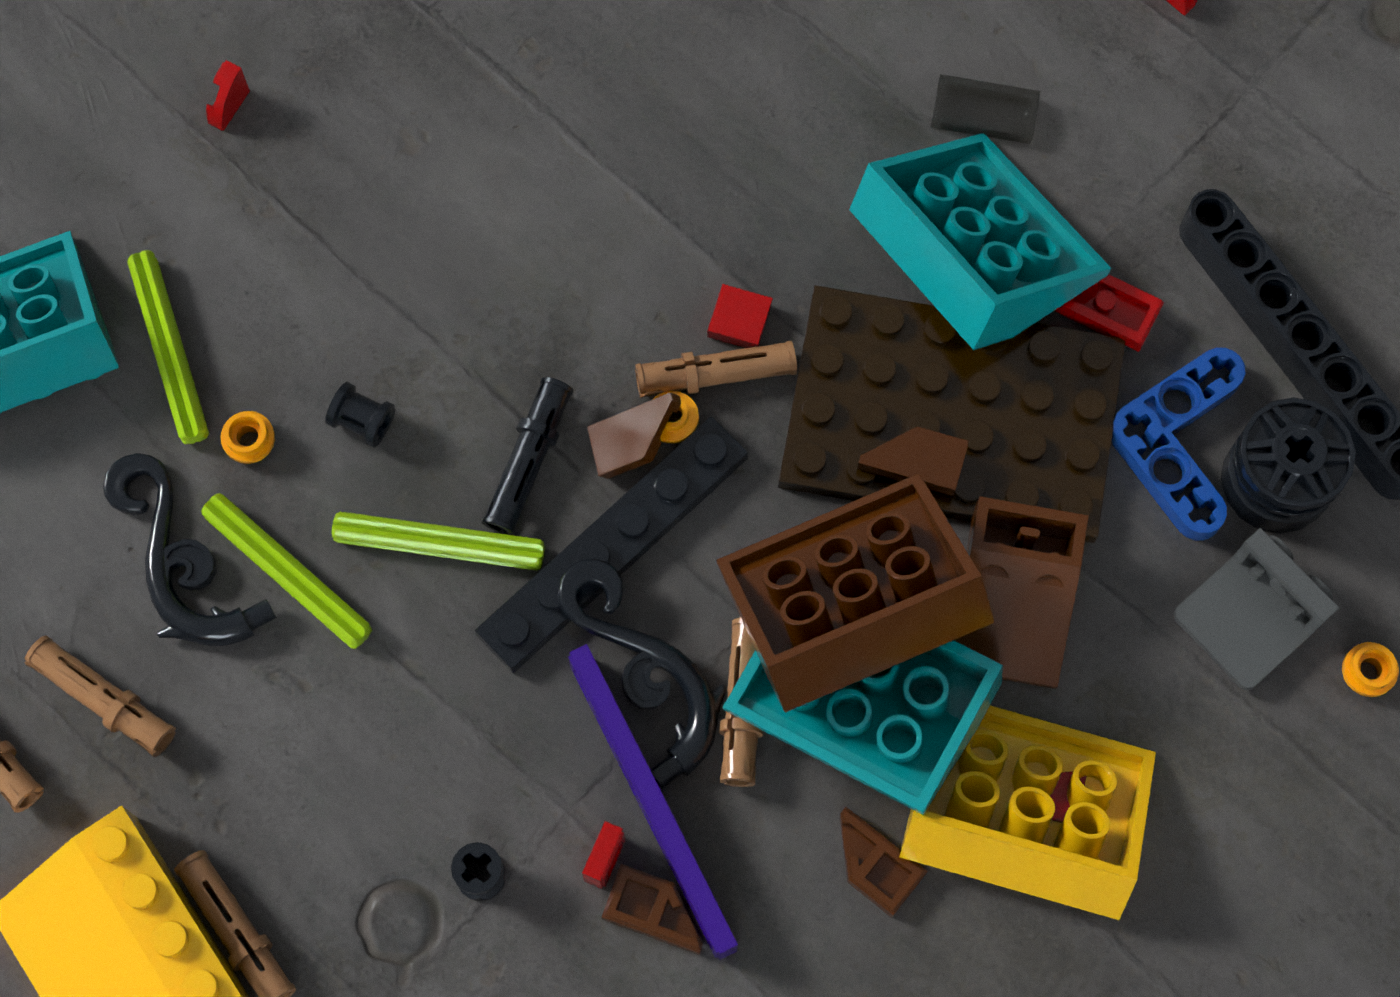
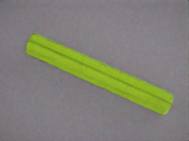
M150 250L134 253L129 256L127 263L178 436L187 445L207 439L209 431L158 260Z
M217 493L205 503L201 510L204 518L350 648L356 649L367 640L372 632L370 624L226 496Z
M341 511L336 513L332 525L333 540L342 544L536 571L541 569L545 556L544 541L536 538Z

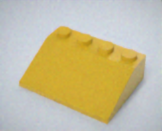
M990 705L978 729L925 814L922 815L912 809L910 810L899 857L1120 920L1138 878L1156 752ZM1073 771L1067 787V799L1070 807L1062 823L1052 821L1055 804L1050 795L1053 793L1061 773ZM1087 776L1084 786L1079 778Z
M122 805L72 837L0 900V931L40 997H249L137 817Z

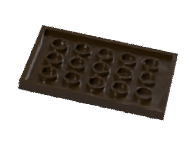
M814 285L778 488L855 501L900 482L898 480L857 469L860 456L918 426L969 441L954 496L930 490L945 517L971 521L979 496L1089 515L1085 542L1095 543L1099 534L1125 341L1115 336L1034 323L1013 338L973 350L933 305Z

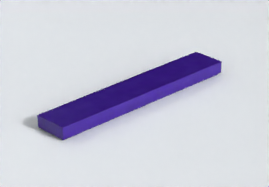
M585 644L569 652L570 668L715 959L721 960L737 952L738 943L588 645Z

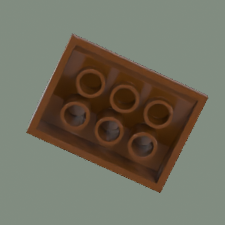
M916 474L716 560L784 712H788L995 623L982 575L920 474Z

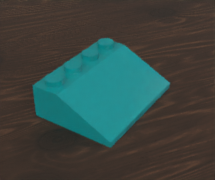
M984 133L868 163L849 209L973 350L1013 338L1108 276L1111 267Z
M71 231L0 256V414L3 411L32 400L48 397L56 391L85 380L96 379L106 372L119 368L110 335Z
M953 640L788 712H784L755 650L726 700L723 710L924 815L975 734L1002 684L1003 665Z

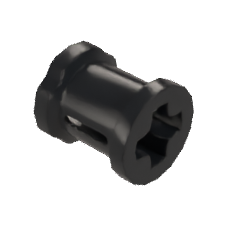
M345 382L337 390L329 405L325 423L333 428L341 425L365 437L366 443L375 448L380 444L390 428L396 409L395 405L388 401L380 404L357 393L355 385Z
M475 842L460 848L453 857L451 865L452 878L463 895L471 900H490L500 893L505 884V866L495 849L488 844ZM474 861L480 866L490 862L487 870L491 877L484 883L477 878L468 883L471 878V874L467 869L468 866Z

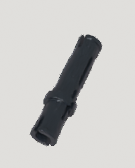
M542 377L540 387L527 418H521L516 427L520 434L501 475L488 510L481 520V523L489 529L501 534L514 535L516 524L533 488L549 446H555L559 438V433L556 429L568 400L574 392L573 388L568 384L555 378Z

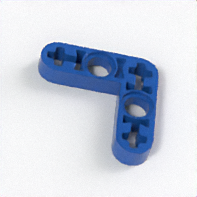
M1213 348L1206 351L1125 405L1116 414L1113 422L1111 442L1114 448L1178 531L1186 538L1194 541L1207 540L1219 531L1227 517V505L1174 435L1229 399L1242 384L1246 374L1245 364L1236 352L1228 348ZM1212 366L1217 370L1224 367L1229 370L1230 374L1226 382L1221 378L1216 379L1207 385L1204 392H1202L1198 384L1207 378L1212 370ZM1170 390L1182 391L1189 396L1192 408L1187 413L1175 414L1166 408L1163 402V395ZM1127 420L1134 426L1141 422L1146 426V430L1142 435L1143 440L1138 435L1127 437L1124 434L1128 425ZM1156 442L1162 445L1156 448L1146 460L1142 459L1141 455H1143L1147 448L1146 444L1150 449L1154 447ZM1162 459L1174 461L1182 471V479L1175 484L1160 482L1154 474V464ZM1188 484H1192L1195 487L1188 498L1184 495L1179 502L1173 499V497L1180 495L1187 488ZM1191 502L1198 509L1207 506L1212 513L1207 519L1208 524L1202 519L1196 522L1190 519L1189 515L1194 509Z

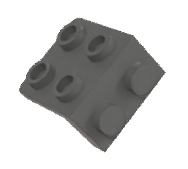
M1261 528L1251 535L1229 561L1178 605L1174 611V619L1177 624L1243 690L1253 689L1339 609L1332 601L1333 595L1326 584L1313 575L1308 576L1293 561L1294 557L1289 547L1278 537L1268 536Z

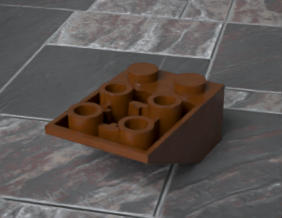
M979 496L971 519L967 552L982 575L995 623L954 641L1002 664V680L1052 689L1058 688L1082 566L1089 515Z

